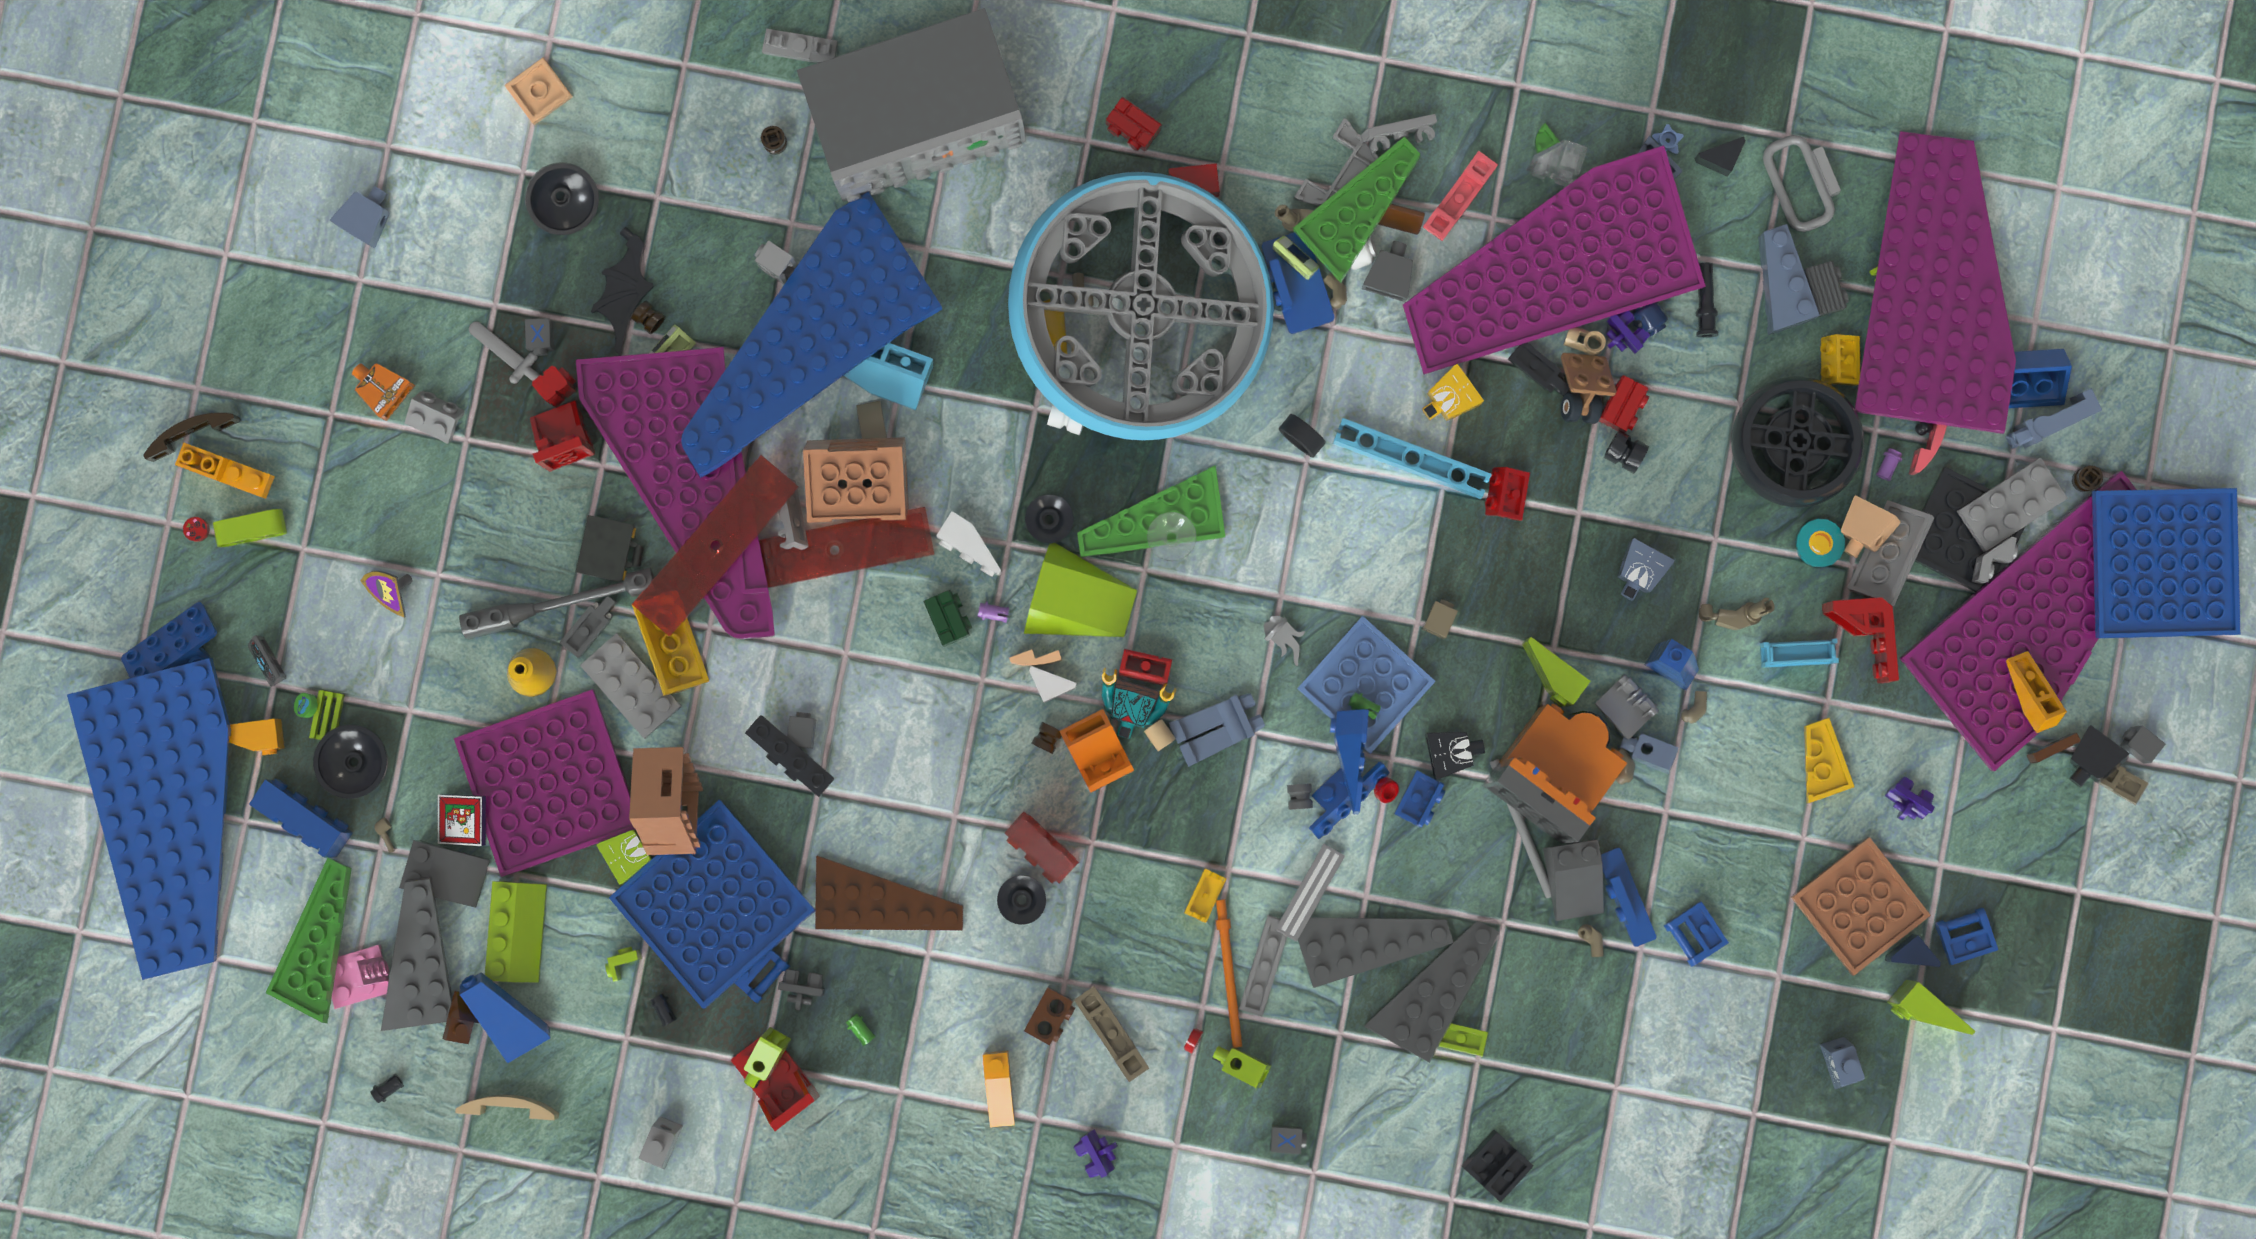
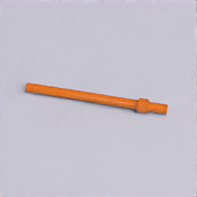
M1226 899L1216 900L1218 915L1216 928L1220 933L1232 1046L1237 1048L1242 1047L1229 934L1231 921L1227 916Z

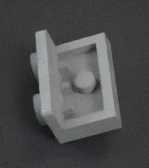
M421 391L411 399L404 424L448 444L452 441L457 422L464 415L465 411L458 408L452 402H445L437 398L433 393Z

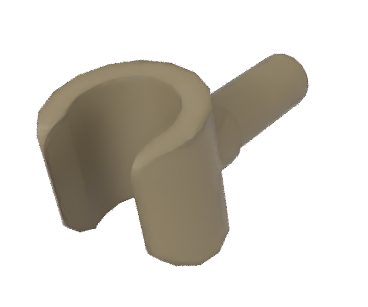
M384 817L375 824L374 829L382 837L389 853L395 850L387 831L392 828V825Z

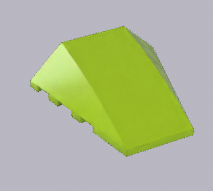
M1049 543L1029 608L1024 634L1124 637L1137 590L1060 545Z

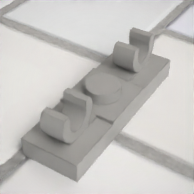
M766 28L762 53L820 63L836 57L838 41Z
M1432 114L1367 128L1361 134L1363 143L1371 142L1370 150L1372 153L1378 150L1377 142L1382 143L1384 150H1387L1390 147V138L1398 141L1403 137H1409L1408 134L1416 132L1414 137L1417 143L1423 140L1422 132L1428 135L1430 141L1435 137V132L1431 127L1437 123L1436 115Z
M780 475L775 478L776 485L769 488L770 492L778 493V496L771 501L779 505V516L784 524V529L778 532V536L786 537V541L781 543L780 547L784 549L795 547L803 550L809 546L796 481Z

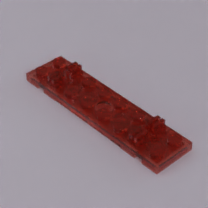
M760 455L746 474L740 478L632 605L671 637L798 490L799 486ZM713 541H718L720 543V548L718 550H713L711 548V543Z
M926 507L908 510L906 520L866 518L806 530L809 547L803 550L795 547L791 549L780 547V544L786 541V537L776 536L759 540L768 588L935 555ZM832 546L839 547L838 554H831L830 549Z

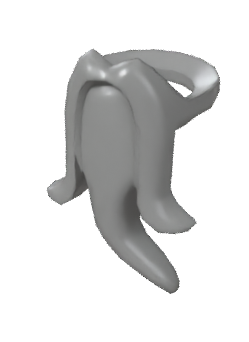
M1271 616L1270 621L1264 623L1266 635L1264 639L1266 641L1271 639L1282 649L1281 657L1287 653L1285 643L1290 646L1294 652V663L1298 666L1300 648L1292 635L1301 637L1305 631H1296L1287 622L1285 617Z

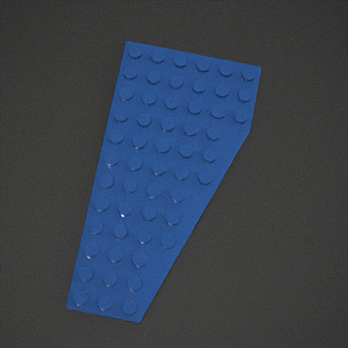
M213 658L67 694L142 980L215 962L217 960V922L219 891H221L222 843L224 814L226 813L227 765L231 726Z

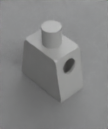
M660 1116L650 1129L639 1159L665 1170L683 1125Z

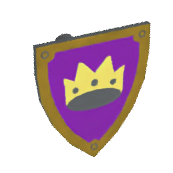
M371 571L362 577L361 583L381 605L401 617H406L401 589L413 581L409 574L398 579L397 576L384 571Z

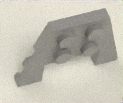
M1343 119L1332 138L1353 152L1330 189L1325 191L1308 179H1305L1294 196L1295 200L1320 206L1379 158L1376 153L1371 152L1366 143H1363L1361 135L1354 130L1347 119Z

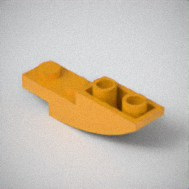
M184 442L175 462L176 466L265 499L275 476Z

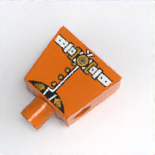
M360 363L352 371V375L361 381L356 386L355 391L376 415L385 421L390 418L415 387L407 379L377 363L370 370Z

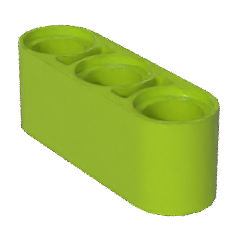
M272 509L213 522L217 547H229L287 534L283 509Z

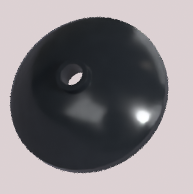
M558 162L541 168L533 175L526 188L525 204L529 216L538 227L551 234L568 235L582 230L592 221L598 209L599 194L594 180L584 169L571 163ZM563 192L564 196L561 199H557L556 193Z
M344 725L329 731L319 741L313 757L314 772L321 786L332 795L346 799L360 798L374 791L384 779L388 767L387 751L381 739L371 730L357 725ZM353 758H357L359 761L356 767L351 764Z

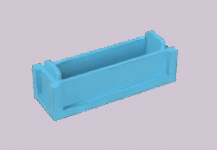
M1837 638L1760 643L1761 668L1839 663V658H1836L1835 649Z

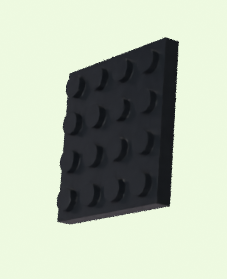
M1944 467L1921 511L1932 515L1934 520L1915 562L1974 592L1982 588L1986 583L1972 582L1976 558L1985 552H1983L1957 511L1990 489ZM2023 527V528L2020 529L2019 531L2015 532L2014 534H2012V535L2009 536L2008 538H2010V537H2015V538H2017V540H2016V545H2017V543H2018V541H2019V539H2020V537H2021V535H2022V533H2023L2025 527ZM1992 561L1994 565L1992 578L2003 570L2007 564Z

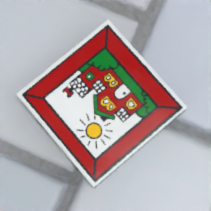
M438 795V844L486 845V796Z

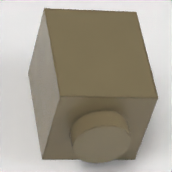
M1442 599L1440 603L1435 601L1422 630L1445 639L1458 612L1453 609L1454 604Z

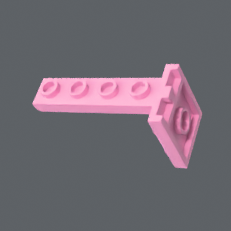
M381 945L338 957L332 992L334 1009L387 994L389 967L383 959Z

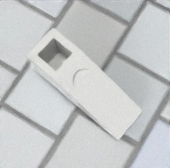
M951 511L936 535L941 540L939 545L949 551H952L953 548L961 552L959 557L970 564L973 561L982 565L980 570L993 577L994 574L1000 576L1002 573L1001 569L973 524Z

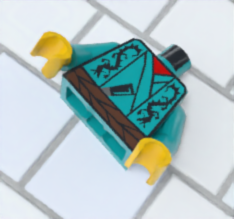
M1103 668L1101 696L1106 712L1111 714V719L1120 721L1117 735L1131 739L1134 725L1142 728L1145 725H1153L1165 714L1170 700L1173 699L1177 691L1174 688L1172 693L1166 692V683L1159 691L1117 679V669H1114V674L1109 676L1105 673L1106 668Z

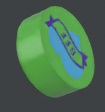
M301 693L295 699L294 711L297 716L311 718L317 711L318 702L313 694Z

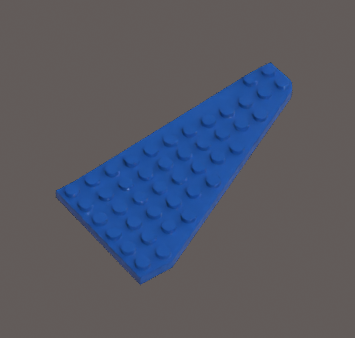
M869 192L861 195V199L849 202L833 213L684 429L681 439L682 447L700 478L735 457L749 443L900 334L942 310L941 304Z

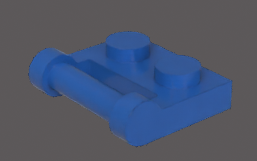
M1699 901L1663 925L1667 932L1670 931L1688 957L1687 962L1691 967L1729 943L1702 901ZM1685 922L1702 948V951L1699 953L1695 952L1679 928V925Z
M1984 908L1976 909L1975 913L1944 922L1941 920L1935 923L1949 965L1998 950ZM1979 922L1981 929L1950 938L1948 931Z
M772 949L739 978L735 984L758 1004L762 1000L764 992L783 971H786L791 966ZM770 960L775 962L776 965L753 989L749 984Z

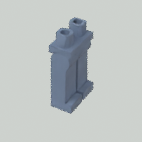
M2092 388L2069 398L2072 406L2049 417L2039 416L2033 420L2031 418L2014 426L2015 432L2005 436L2010 448L2014 449L2023 445L2025 449L2043 441L2042 439L2102 411Z
M1251 693L1239 697L1235 695L1226 701L1169 723L1178 744L1219 725L1223 726L1179 746L1188 767L1245 738L1255 736L1254 733L1265 726L1260 714L1248 719L1244 710L1256 705Z

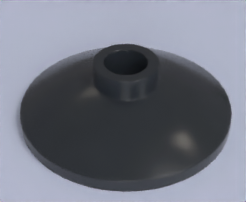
M1042 495L1030 503L1025 514V524L1028 532L1036 540L1043 543H1056L1064 539L1070 533L1074 522L1073 511L1070 505L1063 498L1056 495ZM1049 515L1054 517L1052 524L1045 522V518Z
M1024 875L1014 876L1005 881L1000 887L997 895V905L1000 913L1006 920L1014 924L1025 925L1034 922L1042 915L1046 906V894L1042 885L1034 878ZM1020 895H1024L1027 898L1026 903L1023 905L1017 901Z

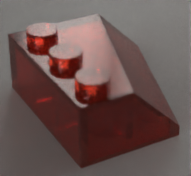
M1026 811L1005 832L1009 837L1006 841L1016 850L1020 847L1026 853L1024 858L1034 867L1038 864L1045 871L1042 875L1052 884L1055 881L1060 884L1080 863Z

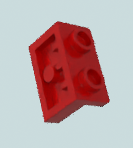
M1494 467L1489 479L1490 486L1488 497L1485 501V515L1522 521L1530 473L1509 467Z

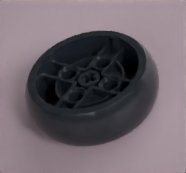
M1801 376L1785 377L1763 385L1743 403L1733 425L1731 449L1733 460L1740 476L1759 496L1783 506L1809 507L1828 501L1839 494L1851 482L1862 460L1864 433L1857 411L1847 397L1838 389L1815 378ZM1789 395L1788 407L1774 413L1765 425L1753 424L1758 412L1768 402L1777 397ZM1815 399L1824 404L1833 413L1840 424L1842 434L1833 433L1826 418L1814 410ZM1796 412H1801L1805 416L1803 424L1796 421ZM1769 433H1773L1778 437L1777 445H1773L1768 441ZM1797 436L1798 440L1802 441L1803 443L1798 447L1797 443L1793 442V439H1795ZM1818 439H1823L1826 442L1827 448L1825 451L1817 447ZM1752 449L1762 450L1767 463L1781 474L1780 485L1773 482L1761 471L1754 459ZM1830 458L1841 460L1838 469L1829 480L1817 487L1806 489L1808 476L1814 475L1824 468ZM1791 460H1796L1800 464L1799 472H1795L1790 468Z

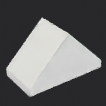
M1033 666L1029 669L1044 703L1076 689L1077 683Z

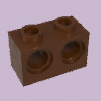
M1047 987L1024 1032L1048 1045L1051 1044L1052 1040L1057 1043L1064 1030L1060 1028L1063 1020L1069 1021L1075 1010V1007L1071 1006L1074 1000ZM1059 999L1063 1002L1064 1009L1062 1012L1055 1013L1050 1009L1052 1000ZM1048 1021L1052 1025L1051 1033L1047 1035L1041 1034L1038 1030L1039 1023Z

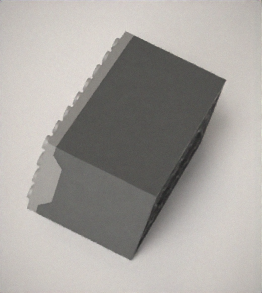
M985 8L797 70L833 181L843 202L848 201L849 203L861 199V195L867 192L871 193V195H877L884 192V188L904 186L908 183V180L917 178V180L926 179L931 176L930 173L938 170L941 173L947 172L954 168L953 165L963 163V165L971 164L977 160V157L983 155L992 157L999 154L1001 149L1007 147L1009 150L1016 149L1022 146V142L1026 141L1022 116Z

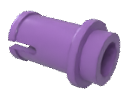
M1888 448V451L1883 454L1885 457L1876 476L1891 481L1898 462L1902 461V453Z
M985 601V603H980L978 617H981L982 620L986 618L1006 623L1009 607L990 605Z

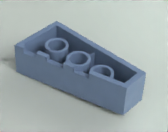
M1785 224L1763 232L1758 237L1763 271V291H1765L1767 333L1771 335L1813 321L1820 315L1788 225Z

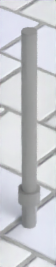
M1499 759L1489 762L1492 770L1498 765ZM1507 804L1546 899L1550 898L1551 892L1548 876L1523 816Z

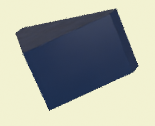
M1915 934L1910 935L1885 956V961L1934 967H1940L1941 962L1919 935Z

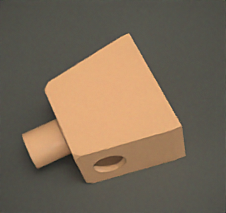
M1855 495L1841 528V533L1850 540L1844 552L1854 558L1858 557L1863 547L1876 552L1899 526L1900 520L1894 514Z

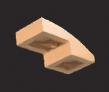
M1031 649L1009 658L1011 664L1020 666H1042L1062 661L1059 650L1035 658Z

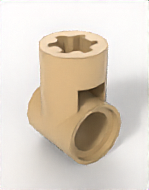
M1575 327L1568 330L1563 345L1582 351L1586 355L1597 356L1605 347L1606 340L1604 335L1598 331L1591 332ZM1579 335L1585 337L1582 343L1577 342ZM1591 338L1596 339L1600 347L1598 349H1591L1587 341Z
M1163 719L1144 731L1157 751H1160L1176 739Z

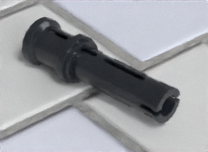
M1699 263L1706 287L1698 289L1699 309L1696 311V317H1698L1699 331L1696 332V336L1711 338L1719 335L1716 330L1715 318L1718 315V311L1714 308L1713 263Z

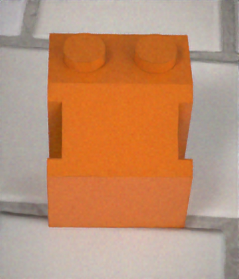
M1103 709L1059 731L1090 792L1134 771Z

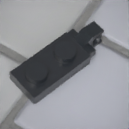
M1528 342L1519 345L1508 358L1512 364L1544 390L1550 393L1555 390L1563 397L1570 390L1569 385L1562 380L1565 375L1561 372V369Z

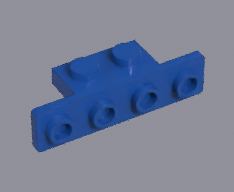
M1381 761L1363 776L1361 802L1368 797L1369 793L1381 779L1386 778L1390 774ZM1341 768L1311 795L1326 811L1309 827L1318 839L1329 834L1333 826L1341 819L1346 818L1352 810Z
M1615 848L1601 854L1603 874L1608 883L1605 886L1610 899L1615 900L1617 908H1615L1616 915L1620 922H1624L1633 946L1638 947L1655 940L1657 936L1621 849Z

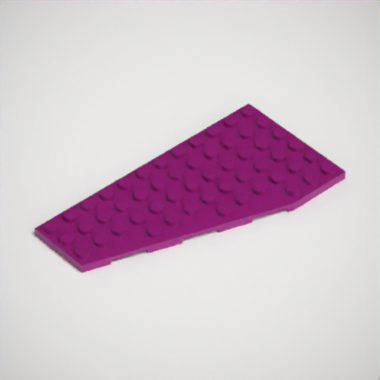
M1663 145L1591 168L1402 304L1423 374L1706 287L1665 146Z
M2117 471L2095 491L2137 489L2122 471ZM2092 494L1900 657V660L1991 771H1996L2039 734L2035 732L2023 713L2006 660L2028 651L2059 700L2062 701L2069 687L2074 684L2092 654L2093 647L2099 639L2095 638Z

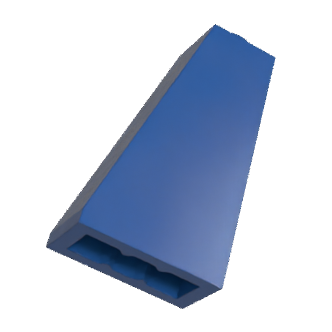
M1673 639L1656 644L1644 664L1684 690L1688 689L1699 671L1693 651Z
M482 972L475 976L470 975L466 977L460 984V996L507 1063L551 1038L548 1024Z

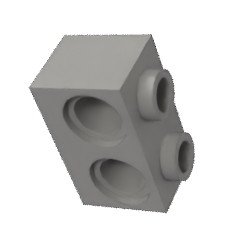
M769 240L766 245L762 244L755 253V257H757L755 262L759 268L783 285L798 265L793 256Z

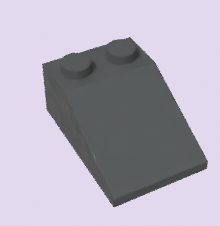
M413 840L399 888L404 889L406 880L432 877L435 898L476 908L490 860L425 841Z
M1587 840L1543 848L1555 921L1604 913L1603 868L1598 840Z

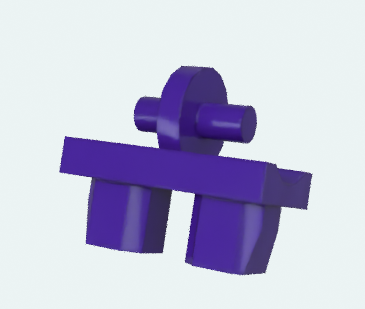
M1630 311L1613 315L1606 321L1612 328L1606 333L1612 340L1607 345L1609 349L1616 345L1623 352L1627 345L1636 354L1643 347L1650 334L1641 328L1637 329L1634 333L1631 332L1627 325L1634 320V315Z
M1907 777L1901 778L1893 787L1887 790L1885 797L1895 802L1893 807L1899 810L1898 819L1904 820L1909 816L1913 820L1916 817L1923 820L1935 808L1932 805L1934 794L1924 789L1918 795L1911 792L1914 783Z
M1093 1129L1074 1145V1149L1079 1157L1089 1153L1092 1162L1085 1165V1170L1090 1178L1099 1175L1103 1178L1115 1169L1112 1160L1116 1159L1112 1150L1118 1146L1116 1141L1109 1144L1105 1136L1099 1138L1095 1129Z

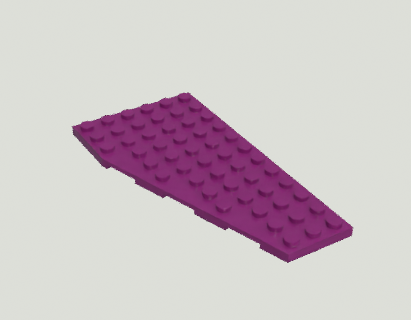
M1900 131L1855 410L1857 413L2004 434L2016 358L1974 141Z

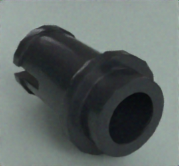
M662 993L650 1000L652 1003L650 1007H654L664 1027L677 1020L667 1002L669 998L665 997Z
M393 1074L392 1077L379 1086L374 1085L370 1093L377 1103L381 1101L386 1102L387 1097L403 1088L404 1085L399 1076Z

